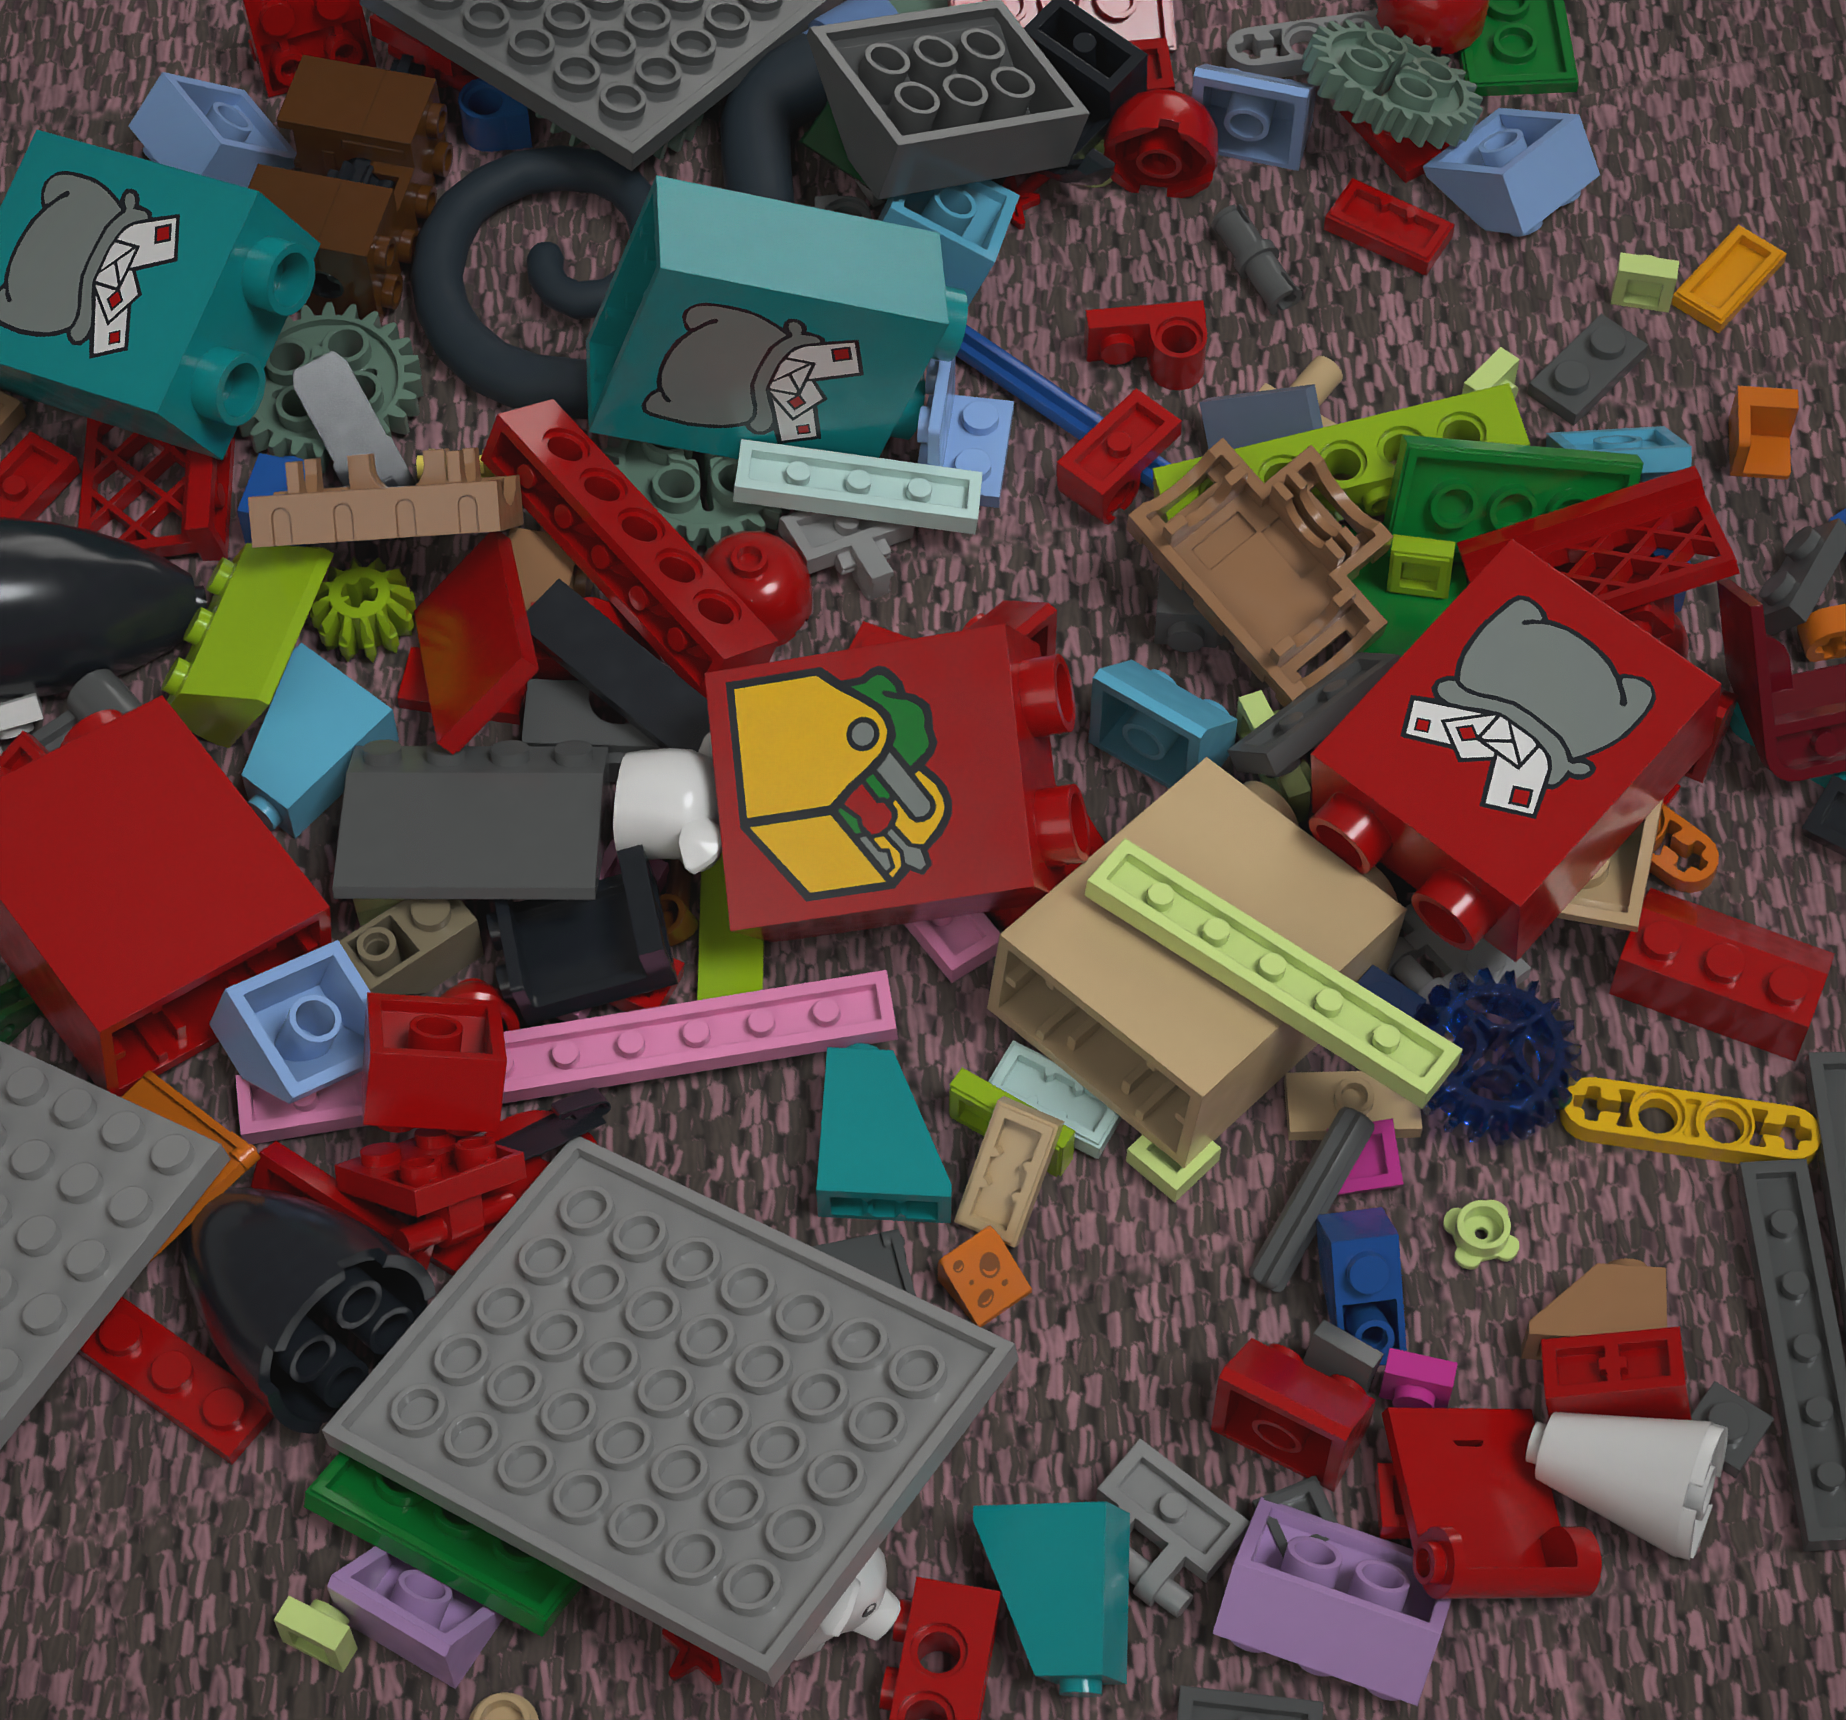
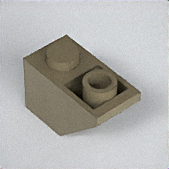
M403 899L339 941L371 993L401 995L427 993L484 956L478 921L460 899Z

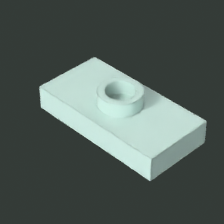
M1014 1040L988 1081L1037 1110L1065 1121L1064 1125L1075 1130L1074 1148L1096 1159H1099L1122 1119L1056 1063Z

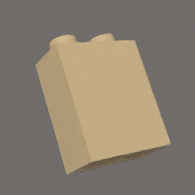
M1208 757L1204 758L1090 856L1087 862L1082 863L1055 886L1050 893H1047L999 935L987 1005L989 1011L1047 1058L1056 1063L1183 1168L1212 1141L1216 1140L1273 1087L1285 1073H1288L1316 1047L1318 1043L1084 896L1087 880L1126 838L1356 983L1372 964L1385 973L1387 972L1407 911L1405 907L1398 903L1394 888L1376 866L1369 873L1360 874L1298 827V822L1292 808L1276 790L1259 781H1248L1242 784Z

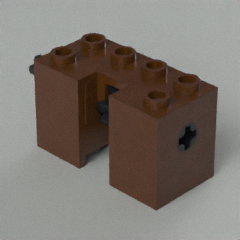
M402 54L400 60L394 59L390 70L303 55L276 119L279 128L293 131L297 150L294 165L301 168V170L295 171L258 164L248 186L250 189L261 192L321 243L314 258L315 280L313 289L307 302L304 304L308 305L314 315H322L327 302H332L335 315H343L351 304H355L360 320H363L371 312L377 311L380 324L382 325L387 309L395 310L400 303L403 291L401 273L405 264L412 265L419 233L418 228L422 220H427L436 205L437 190L435 184L438 176L447 177L451 170L453 145L446 142L445 137L447 106L440 104L437 80L424 77L426 73L425 65L415 63L414 56Z

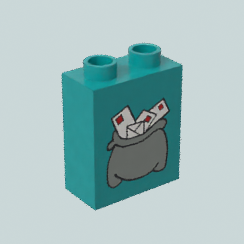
M36 129L0 206V388L46 405L223 460L237 427L249 421L262 402L266 383L264 368L287 317L298 312L311 294L315 280L314 258L321 243L257 190Z
M656 175L586 339L589 432L739 459L741 439L879 458L890 437L909 440L914 435L918 427L920 408L924 406L925 401L924 371L931 359L946 362L952 361L960 349L965 334L968 316L967 295L963 289L945 286L940 233Z

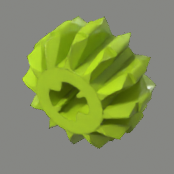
M354 556L348 570L342 571L330 566L329 573L327 574L328 582L321 583L310 610L313 627L317 628L321 642L326 646L327 651L339 647L341 655L345 657L347 662L358 653V649H364L366 657L374 663L377 655L376 647L380 645L397 654L400 644L398 636H412V629L414 627L412 616L414 615V610H416L414 593L410 592V588L407 587L406 579L401 574L400 569L386 571V566L379 557L368 567H362Z

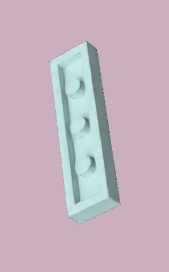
M741 439L733 502L975 535L983 472Z

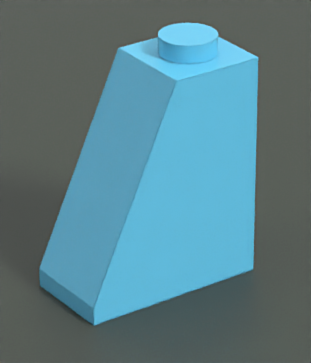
M300 643L292 651L241 774L249 800L247 803L270 831L279 826L296 839L344 793L346 772L355 746H364L375 740H393L396 742L399 740L393 709L306 645Z

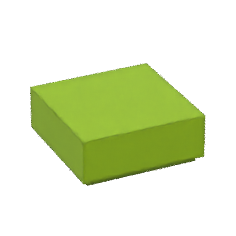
M1393 534L1387 591L1448 599L1455 542Z

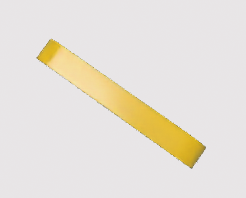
M1585 1077L1574 1081L1566 1089L1559 1111L1560 1120L1565 1130L1573 1137L1586 1142L1740 1164V1162L1807 1159V1164L1809 1165L1814 1160L1821 1143L1816 1118L1808 1111L1795 1106L1597 1077ZM1585 1098L1597 1100V1108L1602 1111L1599 1113L1597 1121L1585 1119L1584 1109L1580 1108ZM1621 1102L1631 1103L1625 1120L1626 1127L1617 1125L1621 1114L1618 1113ZM1647 1108L1662 1109L1670 1114L1674 1120L1675 1127L1666 1133L1650 1132L1642 1126L1638 1114ZM1715 1117L1729 1119L1737 1125L1741 1137L1732 1143L1715 1141L1705 1130V1123ZM1755 1121L1763 1123L1759 1135H1763L1759 1146L1750 1145L1755 1130ZM1783 1127L1795 1129L1796 1139L1801 1140L1796 1150L1784 1148V1139L1779 1137Z

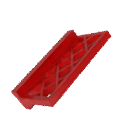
M87 418L78 527L97 532L115 518L127 528L118 539L130 542L162 557L199 553L203 561H220L222 557L228 559L235 434L223 460L138 433L130 435L112 452L102 444V437L115 426ZM150 442L162 452L144 469L138 472L126 462L145 444ZM177 462L185 468V476L166 493L153 482L171 465ZM119 470L130 478L131 481L108 501L98 493V485L115 471ZM146 490L158 501L137 521H134L123 510ZM98 504L101 508L96 512ZM171 511L182 518L181 534L155 537L150 533Z
M1695 465L1457 542L1469 584L1501 549L1513 539L1617 612L1740 574L1736 557L1708 502L1701 476ZM1657 548L1674 550L1667 559L1650 557ZM1694 554L1715 557L1697 564L1687 563ZM1597 567L1613 570L1605 579L1589 577ZM1634 573L1651 576L1649 579L1638 583H1626Z

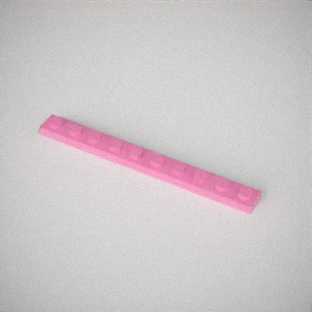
M887 970L505 1031L504 1040L507 1066L502 1104L584 1091L590 1088H603L825 1052L827 1047L846 1048L856 1043L874 1044L898 1040ZM363 1071L291 1104L246 1081L240 1075H235L240 1135L242 1139L249 1144H258L369 1126L363 1125Z

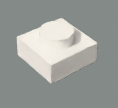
M36 693L0 703V740L17 737L22 730L28 733L34 729L33 722L43 719L42 704Z

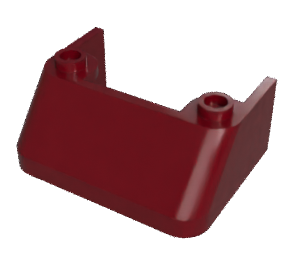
M1729 578L1717 581L1726 672L1734 694L1739 695L1737 702L1763 765L1778 778L1791 782L1846 771V663L1792 674L1790 656L1787 649L1777 639L1766 634L1763 604Z

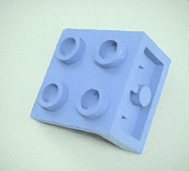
M955 358L950 362L931 359L927 366L925 394H929L927 406H921L918 420L917 442L921 443L918 463L983 472L979 506L999 508L1014 413V401L955 395Z

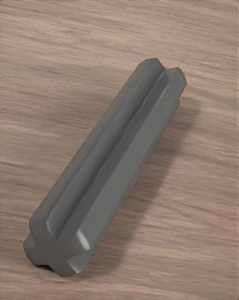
M1343 1107L1338 1111L1249 1268V1276L1261 1286L1278 1293L1285 1289L1317 1232L1316 1219L1318 1215L1328 1213L1374 1131V1123L1363 1113L1349 1107Z

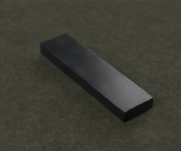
M558 579L526 611L533 643L661 749H692L699 752L704 737L710 732L707 699L566 583Z

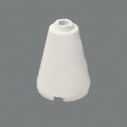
M1553 1412L1547 1424L1538 1421L1535 1423L1527 1447L1526 1462L1536 1464L1535 1479L1675 1558L1679 1557L1690 1561V1558H1694L1698 1551L1713 1504L1709 1505L1715 1478L1716 1476L1721 1477L1728 1442V1428L1711 1421Z

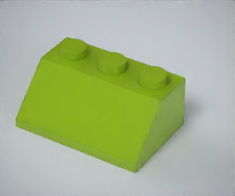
M246 543L232 561L224 557L221 558L206 586V590L214 594L208 609L200 607L197 610L184 635V640L192 644L185 660L178 657L174 661L161 687L162 691L170 694L167 699L168 703L192 733L216 745L230 748L269 706L334 553L321 547L284 545L252 548V543Z

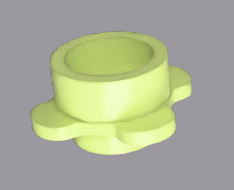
M1496 1200L1473 1201L1462 1209H1450L1444 1217L1443 1227L1445 1231L1452 1234L1457 1247L1454 1259L1462 1268L1473 1270L1478 1268L1483 1261L1499 1259L1508 1262L1516 1257L1519 1250V1241L1516 1237L1510 1235L1511 1222L1508 1210L1501 1202ZM1483 1230L1487 1233V1238L1479 1239L1476 1237L1475 1232Z

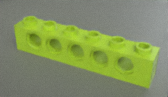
M1507 383L1256 443L1234 450L1261 481L1265 483L1312 445L1324 458L1332 476L1348 474L1353 477L1348 480H1336L1346 495L1365 514L1380 516L1385 515L1396 466L1390 462L1397 460L1402 435L1529 446L1530 442L1510 384ZM1202 457L1153 468L1154 498L1178 482ZM1207 478L1163 514L1161 519L1165 523L1168 522L1214 483ZM1316 487L1311 490L1313 495L1337 521L1344 519Z

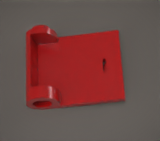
M1388 1407L1382 1412L1414 1551L1413 1571L1416 1579L1422 1584L1430 1597L1434 1599L1586 1598L1593 1594L1599 1584L1602 1570V1558L1598 1541L1591 1530L1586 1527L1560 1525L1551 1487L1535 1479L1536 1464L1526 1462L1527 1447L1535 1425L1531 1409Z

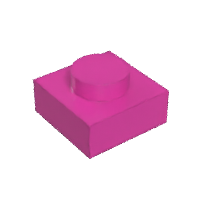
M1393 1118L1373 1121L1374 1131L1337 1196L1403 1187Z
M1390 1348L1379 1397L1393 1400L1394 1407L1448 1408L1458 1363Z

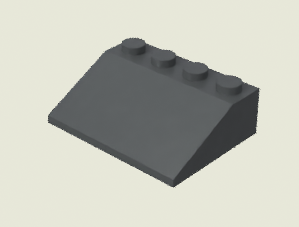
M989 0L810 27L807 33V39L847 158L877 199L1068 166L1090 114L1002 0Z
M375 740L364 746H355L346 772L332 886L333 899L595 900L611 819L609 747H593L590 743L581 740L564 741L556 746H528L527 743L522 741L504 740L492 746H464L453 755L438 745L436 741L428 746H401L400 743L393 740Z

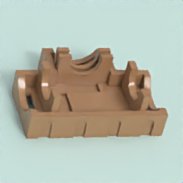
M1222 438L1208 449L1200 461L1172 487L1151 501L1142 503L1128 515L1127 531L1140 545L1143 543L1153 554V560L1180 590L1184 589L1193 599V605L1221 637L1224 635L1234 646V652L1262 683L1265 681L1276 693L1275 698L1283 707L1294 701L1356 653L1366 650L1384 634L1388 623L1387 620L1353 584L1352 580L1359 575L1360 570L1369 562L1373 564L1389 551L1394 536L1381 522L1365 514L1346 495L1329 471L1324 458L1312 445L1263 483L1227 441ZM1207 478L1214 483L1168 522L1165 523L1161 519L1163 514ZM1316 487L1354 529L1357 533L1356 536L1346 526L1342 527L1313 495L1312 489ZM1346 632L1352 638L1339 652L1311 674L1302 678L1298 673L1302 667L1343 633Z
M478 447L450 451L449 448L423 450V474L415 486L387 487L380 480L376 472L374 453L347 456L350 485L335 488H323L321 458L304 459L305 480L303 461L285 462L288 491H278L268 496L248 497L252 548L496 532L524 524L520 475L481 478Z

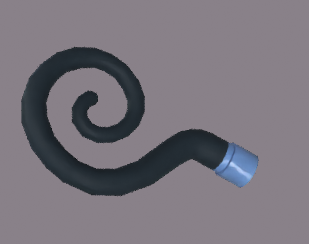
M847 0L812 20L808 24V30L814 26L899 13L889 0ZM808 30L768 52L748 72L740 84L729 93L720 121L721 160L725 189L795 203L791 168V133L798 127L816 118L828 101L807 39ZM557 145L514 151L475 168L439 198L418 233L410 273L417 318L437 357L474 392L512 409L554 399L571 418L588 419L586 359L538 355L510 345L479 320L469 304L463 281L469 248L481 224L500 208L529 194L558 191L594 193L610 201L626 218L631 235L650 191V183L636 168L631 171L598 150ZM552 242L537 243L531 248L526 259L528 281L546 307L576 320L596 318L616 270L603 279L577 281L567 277L563 270L564 257L559 246Z

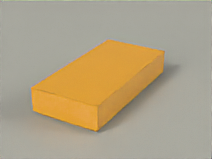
M1738 224L1673 294L1671 305L1715 332L1720 333L1784 264L1787 253Z

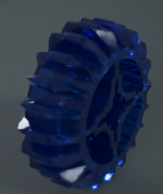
M1488 967L1479 969L1474 976L1473 982L1463 972L1455 974L1449 982V989L1441 984L1436 985L1427 996L1430 1004L1419 1003L1416 1008L1417 1021L1443 1037L1447 1028L1455 1037L1452 1043L1463 1049L1461 1053V1068L1455 1074L1453 1072L1449 1074L1424 1106V1115H1433L1439 1109L1444 1111L1448 1115L1443 1125L1445 1133L1453 1132L1460 1123L1468 1125L1467 1137L1469 1143H1477L1483 1137L1486 1129H1488L1495 1146L1504 1145L1509 1140L1511 1131L1520 1141L1529 1139L1535 1133V1124L1541 1128H1548L1557 1119L1555 1109L1563 1110L1570 1104L1573 1097L1567 1087L1574 1086L1580 1080L1581 1070L1570 1063L1581 1055L1582 1045L1563 1040L1574 1030L1575 1020L1563 1019L1556 1021L1553 1014L1560 1007V998L1549 999L1543 1004L1535 997L1540 991L1539 980L1531 981L1522 990L1516 987L1517 978L1514 970L1506 971L1498 984H1496ZM1482 1013L1497 1015L1512 1023L1496 1024L1491 1022ZM1528 1039L1533 1045L1538 1059L1539 1074L1537 1083L1530 1077L1529 1074L1532 1072V1068L1527 1064L1523 1056V1045ZM1505 1044H1510L1500 1056L1501 1060L1498 1059L1495 1064L1487 1061L1479 1069H1473L1483 1057V1052L1484 1055L1489 1049L1496 1052ZM1475 1088L1492 1090L1502 1101L1484 1098L1471 1090ZM1506 1098H1509L1511 1101H1503V1100L1506 1099Z

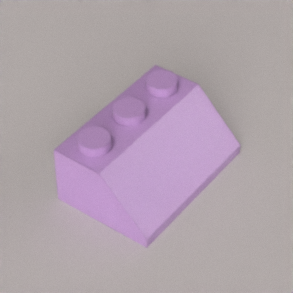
M1261 1497L1234 1561L1212 1634L1231 1640L1234 1645L1245 1651L1254 1653L1266 1652L1297 1663L1302 1669L1313 1675L1322 1677L1334 1676L1365 1687L1370 1693L1381 1699L1389 1701L1402 1700L1418 1706L1451 1599H1434L1426 1593L1413 1571V1549L1324 1520L1321 1517L1283 1504L1263 1500L1265 1498ZM1269 1516L1278 1520L1288 1542L1284 1558L1267 1525ZM1318 1534L1323 1537L1329 1538V1540L1323 1541L1321 1539L1309 1536Z

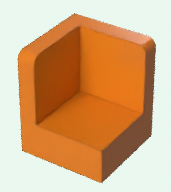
M1738 385L1729 415L1730 476L1788 479L1790 477V436L1799 410L1798 389Z

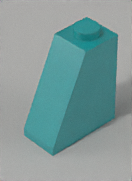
M856 1043L846 1048L827 1047L816 1187L818 1217L951 1223L952 1184L893 1050H879L877 1047L865 1043Z
M1107 1501L973 1506V1522L1034 1675L1058 1684L1059 1695L1068 1697L1102 1696V1685L1127 1684L1130 1513Z

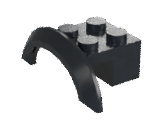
M1051 0L1024 27V30L1090 114L1068 166L1036 172L1063 183L1086 186L1100 185L1113 175L1116 163L1094 149V147L1105 137L1109 123L1117 109L1132 96L1147 91L1148 54L1072 1Z

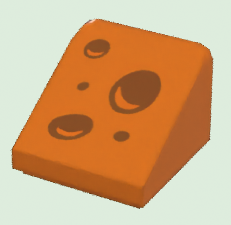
M991 1225L953 1249L938 1262V1281L969 1319L979 1327L984 1326L1032 1293V1288L1000 1235Z

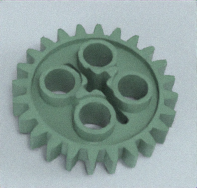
M1345 19L1342 26L1334 21H1329L1326 28L1318 26L1302 56V59L1305 61L1301 68L1309 73L1306 81L1320 86L1317 93L1319 97L1334 99L1333 109L1335 111H1349L1353 114V123L1357 124L1366 121L1371 124L1373 133L1378 135L1383 130H1386L1399 143L1405 137L1410 138L1416 146L1421 148L1426 140L1437 149H1441L1444 142L1455 147L1459 140L1467 141L1483 111V108L1480 106L1483 97L1474 93L1477 88L1475 83L1463 80L1466 75L1464 70L1450 68L1448 66L1451 60L1449 57L1434 56L1431 54V46L1422 45L1419 47L1413 44V39L1406 35L1402 38L1397 37L1388 26H1384L1383 30H1378L1368 21H1363L1361 28L1349 19Z
M327 302L322 315L314 316L308 305H304L301 309V319L293 321L288 316L264 368L266 383L262 402L254 416L246 423L238 426L240 435L242 437H251L253 449L256 453L269 448L270 455L278 457L291 455L303 460L321 458L322 473H325L332 458L293 388V370L331 351L336 352L347 360L387 436L392 437L391 431L407 435L410 432L407 416H419L420 410L417 398L424 395L418 355H413L410 338H399L398 327L395 322L381 327L377 311L371 312L363 320H360L355 304H351L343 315H335L332 302Z
M608 436L607 448H603V453L695 551L698 545H706L708 550L722 537L739 531H765V527L778 530L779 518L782 513H789L791 510L733 502L738 459L699 452L700 472L702 479L707 481L706 500L710 510L705 511L702 508L700 499V472L696 460H692L693 451Z

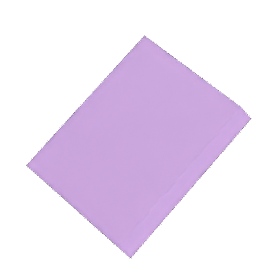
M376 1546L333 1573L327 1585L334 1607L347 1616L350 1621L349 1626L454 1689L457 1688L504 1619V1616Z

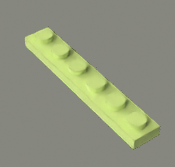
M1126 838L1123 839L1087 880L1084 896L1421 1109L1424 1108L1459 1062L1462 1048Z

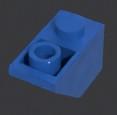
M1382 1207L1320 1214L1316 1219L1319 1268L1330 1323L1382 1352L1384 1355L1380 1365H1386L1390 1348L1407 1351L1399 1234Z

